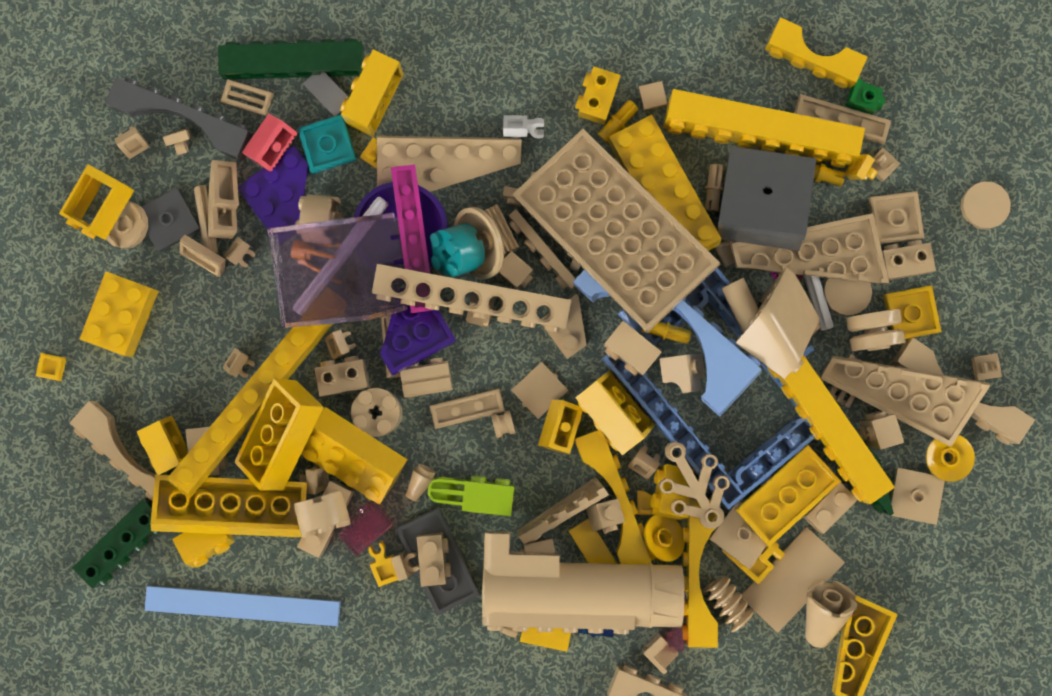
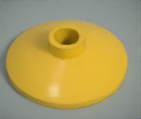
M958 435L951 447L934 438L927 448V466L930 472L940 480L948 482L959 481L965 478L974 466L975 453L973 447L961 435ZM946 453L951 455V460L948 462L944 460Z
M654 515L646 522L644 541L649 552L656 559L663 562H671L678 559L683 553L685 542L682 540V527L677 520Z

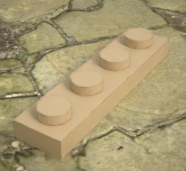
M514 210L509 215L511 221L509 226L517 235L521 232L527 239L524 243L532 253L537 251L542 257L539 261L546 270L552 269L556 273L557 277L555 280L563 289L567 287L571 291L575 287L573 275L521 214Z

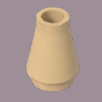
M418 464L417 468L413 469L405 496L418 502L429 484L435 480L434 475L436 472L426 465Z

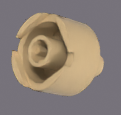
M308 194L306 197L301 196L299 199L300 220H297L295 224L296 234H300L304 242L335 245L336 242L333 239L339 238L342 225V212H338L337 205H341L340 199L338 197Z
M370 388L362 391L353 401L351 418L356 427L370 436H385L394 431L400 424L402 407L398 398L392 392L381 388ZM378 405L379 410L382 411V416H377L375 419V415L371 414V411L376 409Z
M342 490L294 503L302 538L317 534L316 529L318 534L334 529V524H336V528L351 525Z

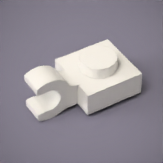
M504 115L503 137H527V133H530L534 138H543L544 130H538L536 127H544V119H527V116Z

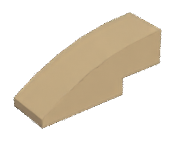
M212 160L208 198V237L233 239L237 232L236 209L239 206L236 162Z

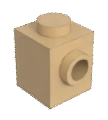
M618 499L586 508L593 532L602 529L604 534L618 530L617 525L625 522Z

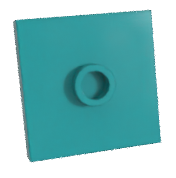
M342 115L297 128L311 174L358 161L347 124Z

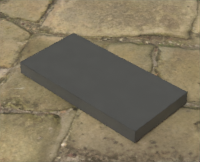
M439 507L395 528L407 554L417 552V556L410 559L413 566L419 565L417 536L419 534L443 532L444 538H448L449 553H445L446 563H450L451 577L447 578L448 581L444 585L423 586L437 616L481 595ZM418 570L416 573L420 580V570Z

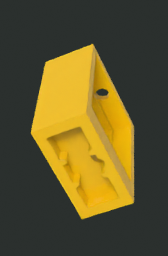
M87 164L59 214L67 218L65 223L77 230L82 227L81 233L92 239L98 236L106 240L134 190ZM103 183L112 189L94 220L89 224L82 220Z

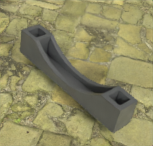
M125 77L124 80L115 78L105 101V104L111 109L133 118L153 113L172 114L183 117L198 125L209 137L217 151L239 161L243 160L245 155L242 154V151L253 137L247 130L248 127L236 121L234 124L225 122V117L217 113H212V116L203 113L204 109L194 104H191L190 107L183 105L181 99L169 95L168 98L161 96V92L153 87L141 88L138 86L139 83L128 77Z

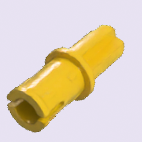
M628 100L615 115L610 116L611 119L597 135L609 144V136L619 132L621 129H625V124L637 112V105Z
M669 321L667 323L659 322L648 332L649 334L662 337V340L666 338L683 344H688L691 338L690 330L670 325Z

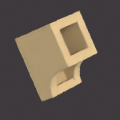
M702 354L660 358L663 383H676L681 388L682 393L702 391L700 379L705 378Z

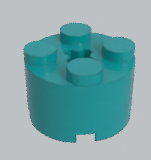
M462 223L431 234L430 240L433 253L431 263L434 269H440L445 276L454 278L475 271L484 263V244L482 240H477L475 233L478 232L472 225Z

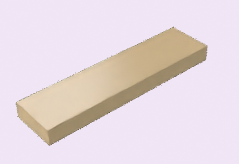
M802 94L798 96L794 110L795 114L865 128L863 139L879 144H885L891 120Z

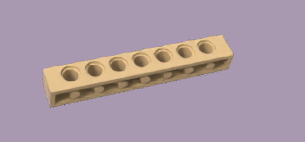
M377 264L372 293L377 294L376 299L391 302V297L401 299V304L415 306V302L425 303V308L439 310L440 306L449 307L450 313L463 315L464 310L474 312L473 317L487 319L488 315L498 316L497 321L511 324L512 319L520 320L521 326L535 328L536 324L545 325L544 330L559 332V328L566 329L571 300L381 264ZM396 278L403 279L406 284L405 290L401 293H396L391 288V283ZM426 283L429 286L430 292L426 297H419L416 294L418 284ZM445 287L451 288L454 292L453 299L448 302L443 301L440 297V292ZM468 292H474L478 297L477 303L473 306H468L464 301L465 295ZM494 296L499 297L502 303L498 310H492L489 307V300ZM517 301H522L525 304V311L520 315L515 314L513 311V305ZM542 305H545L549 310V314L545 319H540L537 316V309Z

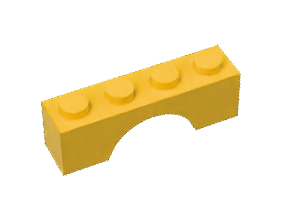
M781 17L765 47V50L769 51V55L772 57L787 59L791 61L792 66L799 69L807 68L818 78H829L840 88H851L857 82L868 58L847 47L832 56L817 55L808 49L804 43L802 27Z

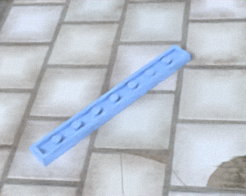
M149 585L146 589L144 611L338 626L341 601Z

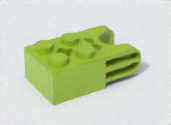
M472 475L471 479L438 477L429 484L428 496L436 503L461 505L462 511L511 516L515 484H510V479L496 478L495 482L486 481V476Z

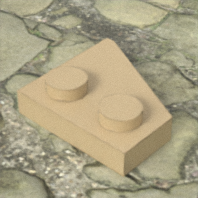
M577 294L568 299L571 300L566 329L559 328V332L546 330L566 359L586 346L579 296Z

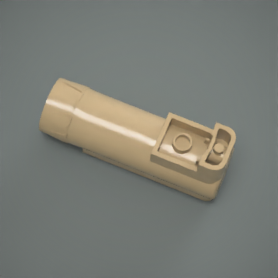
M485 532L482 625L487 626L489 631H502V627H512V631L524 632L528 631V627H537L538 632H553V628H563V632L577 633L578 629H588V633L600 634L603 633V629H612L615 634H629V630H635V626L648 628L682 627L684 617V575L681 565H653L652 563L559 562V552L510 551L511 532Z

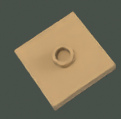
M918 191L868 198L870 214L873 213L880 245L924 239Z
M895 468L893 479L895 488L891 490L890 495L894 514L891 516L937 525L945 481L938 479L932 474Z
M738 501L709 540L750 569L767 545L735 511L742 504V502Z

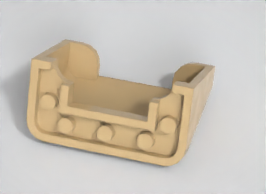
M787 267L759 300L762 303L755 317L749 322V327L736 341L737 345L784 379L790 372L795 374L803 364L801 358L811 337L821 326L819 323L820 317L795 273Z

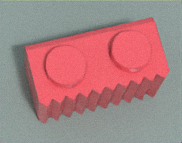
M268 113L242 151V154L266 170L273 171V167L281 159V156L284 155L283 152L292 143L291 140L294 139L297 132L282 120Z

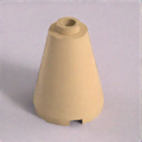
M819 579L812 582L808 588L805 638L814 647L823 648L828 646L856 610L857 603L855 602L856 596L854 592L838 581L833 580L832 583L824 582L825 579Z

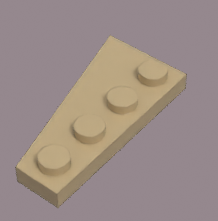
M594 477L518 529L517 534L523 544L533 543L543 533L557 527L560 523L609 494L599 480Z

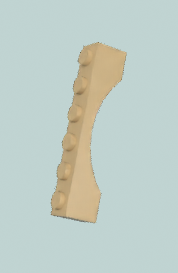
M915 338L906 339V343L902 345L891 361L897 367L944 375L937 363L934 351ZM979 403L971 415L972 418L977 420L975 424L985 431L990 429L997 434L996 439L1006 445H1009V443L1020 444L1035 419L1016 406L998 407Z
M88 401L71 420L70 424L75 428L73 431L82 439L87 438L92 443L91 447L100 455L105 454L111 459L109 463L115 469L123 470L128 474L127 479L133 485L141 486L146 490L145 495L153 501L156 474L146 470L128 454L120 441L114 416L97 401Z

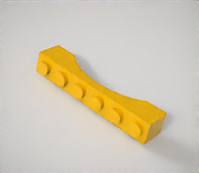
M596 430L575 438L582 461L603 476L610 485L616 499L619 500L625 520L624 523H621L620 540L616 549L620 564L652 563L651 561L655 560V557L645 546L643 540L644 527L642 523L637 524L634 515L638 514L634 501L628 500L626 492L630 490L625 477L620 479L617 469H620L621 466L617 455L612 456L609 446L611 445L608 437L603 432Z
M690 498V506L701 508L696 499ZM715 512L709 513L708 520L712 521L715 519ZM690 515L687 518V528L682 530V540L687 542L686 552L682 553V566L686 567V576H684V591H686L684 616H686V625L681 627V638L685 640L688 647L718 648V622L711 615L704 602L699 580L702 552L715 528H706L701 524L699 518Z

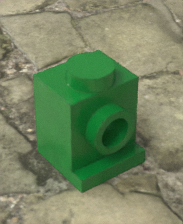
M858 78L857 82L850 89L845 106L872 115L876 110L880 111L885 102V97L882 96L884 89L862 82V79ZM865 94L872 96V100H868Z

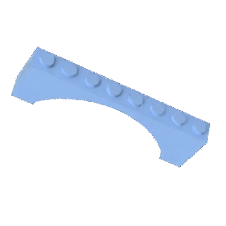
M586 270L573 281L575 287L593 303L598 298L610 296ZM684 298L672 310L689 324L701 345L707 369L706 392L701 396V400L720 417L760 375L761 368L759 366L761 364L752 355L746 356L741 352V347L736 344L733 338L729 340L721 334L723 330L713 321L708 323L703 318L704 313L695 305L690 307L685 302L686 298Z

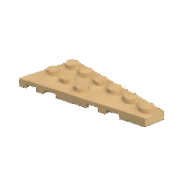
M377 136V187L392 182L391 167L415 164L418 185L431 192L521 164L522 140L521 138Z
M873 213L807 227L806 237L802 241L799 251L742 242L730 245L735 268L781 273L787 267L795 275L889 284Z

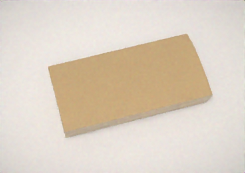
M807 527L783 550L785 555L781 560L778 561L775 558L771 563L775 567L758 585L753 581L742 593V599L746 600L748 605L777 633L807 603V591L812 582L819 579H825L824 582H827L845 563Z

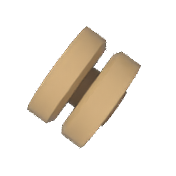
M900 309L846 318L849 331H864L863 335L853 336L850 339L851 352L866 349L867 351L890 348L892 345L906 343L903 330H888L887 328L902 322Z

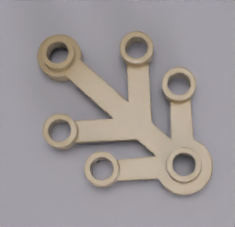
M676 441L668 443L665 447V455L669 460L676 462L689 486L674 483L669 478H663L659 482V489L665 494L676 493L694 498L701 507L686 505L682 500L676 499L671 503L672 512L676 515L687 514L697 517L706 528H717L724 519V513L720 508L723 492L730 485L727 477L723 475L716 476L713 480L715 488L709 502L705 493L712 469L718 464L717 458L712 454H705L702 457V468L697 481L685 459V447ZM674 448L680 449V454L677 457L672 455ZM708 457L713 458V464L710 466L706 465ZM723 478L725 485L718 487V480ZM665 482H670V489L664 490L663 484ZM677 503H681L683 505L682 510L679 512L675 511V505ZM715 512V519L712 521L708 520L709 513Z

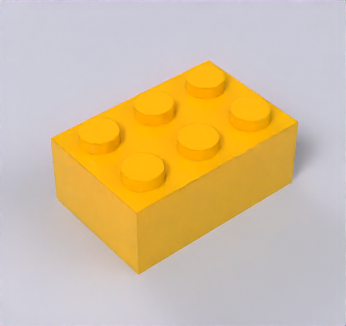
M374 49L370 55H366L362 63L363 71L360 77L356 76L351 85V90L353 91L349 99H344L340 111H342L341 115L348 126L371 137L374 136L404 75L399 61Z
M105 272L79 339L117 354L133 357L159 291Z
M608 370L576 397L581 410L590 415L594 420L595 427L600 432H604L612 448L619 451L621 455H624L642 441L656 426L611 370Z

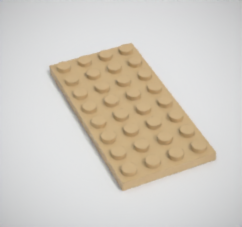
M584 129L575 135L512 194L526 211L647 333L720 265V262Z

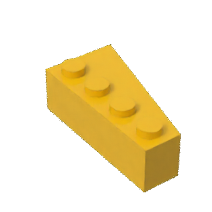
M855 595L856 610L841 629L832 692L836 696H863L898 615Z

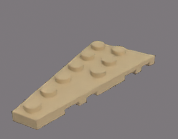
M837 356L830 358L820 375V379L881 411H886L887 414H896L897 419L950 447L991 386L989 383Z

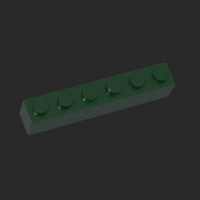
M354 38L344 39V42L322 39L320 42L311 43L309 40H298L297 43L276 40L273 41V44L251 41L245 45H240L238 42H226L225 45H218V74L224 80L308 78L312 75H321V72H325L329 77L360 76L363 71L362 63L365 58L364 46L362 41Z

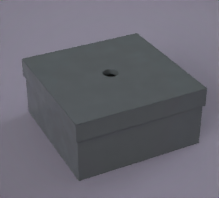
M731 146L718 222V233L721 239L799 251L807 232L816 158Z

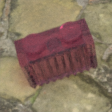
M367 502L358 510L361 515L354 521L350 517L351 525L340 527L342 531L337 534L356 557L395 524L385 510L376 502L373 504Z

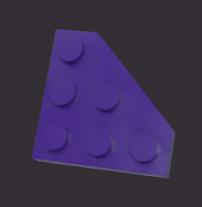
M295 146L283 153L284 155L281 156V159L273 167V171L263 168L238 186V191L280 246L296 234L295 224L297 220H300L299 199L301 196H305L306 192L305 187L309 165Z
M405 287L400 289L398 293L403 292ZM396 298L380 353L392 376L455 343L456 339L439 310L411 313L410 305L401 304V299Z

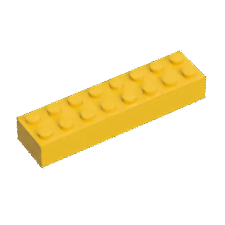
M677 89L672 90L668 99L662 127L668 129L667 132L680 135L682 132L690 133L692 138L705 139V137L714 138L716 143L728 144L729 141L738 143L737 146L747 149H751L752 145L761 148V151H778L789 155L816 158V163L827 161L831 162V166L845 168V165H850L860 157L865 132L863 127Z

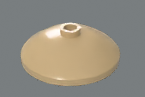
M465 208L458 213L454 226L462 223L472 225L478 232L475 233L477 240H482L485 249L484 263L477 270L470 273L480 279L494 277L500 271L504 259V244L499 228L495 221L480 208Z

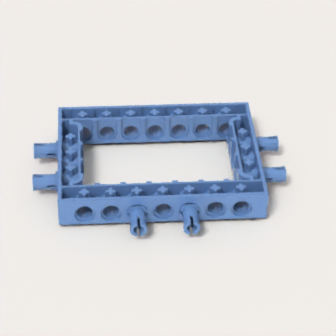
M716 268L685 297V302L690 307L695 305L699 309L709 302L739 338L743 334L722 291L723 287L731 283ZM624 310L618 314L625 323L654 346L662 341V337L641 332L642 327L631 316L629 317ZM673 310L660 321L664 323L669 321L670 325L677 327L685 322ZM812 345L806 347L803 354L805 357L814 351ZM608 355L603 357L601 360L613 372L668 441L679 442L685 447V459L699 477L702 468V457L705 454H711L708 451L709 447L696 437L692 431L694 429L682 420L677 413L676 407H672L661 394V389L656 388L646 376L647 372L642 376L638 373L634 376L624 368L626 363L618 358L615 361ZM759 361L761 366L765 369V371L770 375V377L781 389L783 384L781 383L779 378H773V376L768 371L767 366L763 364L761 361ZM791 398L790 401L795 405V407H797L796 403ZM797 415L729 473H726L724 465L718 462L717 466L712 469L707 488L713 494L715 488L713 485L714 478L718 475L727 477L730 485L723 492L721 505L729 510L756 486L764 484L774 471L814 439L809 430L811 425L807 419L803 420ZM712 457L706 459V465L710 466L713 464ZM723 478L718 480V487L725 485Z

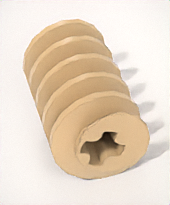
M724 576L708 584L702 593L711 592L707 600H717L713 608H723L719 616L728 615L729 617L726 619L725 624L734 623L731 632H735L750 620L754 610L746 608L748 602L741 600L742 594L735 592L736 586L729 584L730 578Z

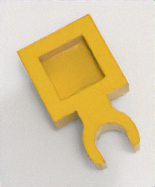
M383 541L379 542L381 548L379 552L374 550L372 544L368 548L369 554L375 558V561L370 563V567L378 587L398 580L391 561L394 554L386 555V545Z

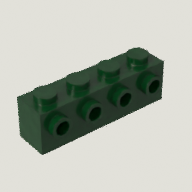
M149 498L142 499L72 567L92 589L100 585L102 588L105 587L114 578L112 574L117 569L122 570L131 562L129 557L135 551L139 553L149 544L147 539L152 534L156 536L160 533V531H151L150 523L153 501Z

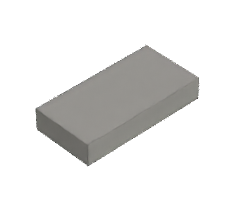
M321 72V75L309 77L303 85L333 116L341 115V105L344 99H349V97L325 72Z

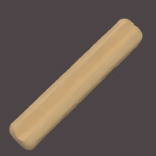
M198 185L194 188L202 244L217 254L216 238L208 237V186Z

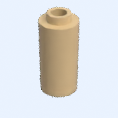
M742 278L723 287L722 291L742 333H744L759 308L745 279Z

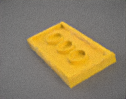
M806 445L740 504L735 511L767 547H770L842 481L809 445Z

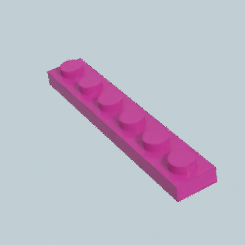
M415 164L391 167L404 267L407 270L430 274ZM420 283L416 287V294L419 297H426L430 292V288L426 283ZM415 302V306L410 305L411 313L433 310L425 308V303Z

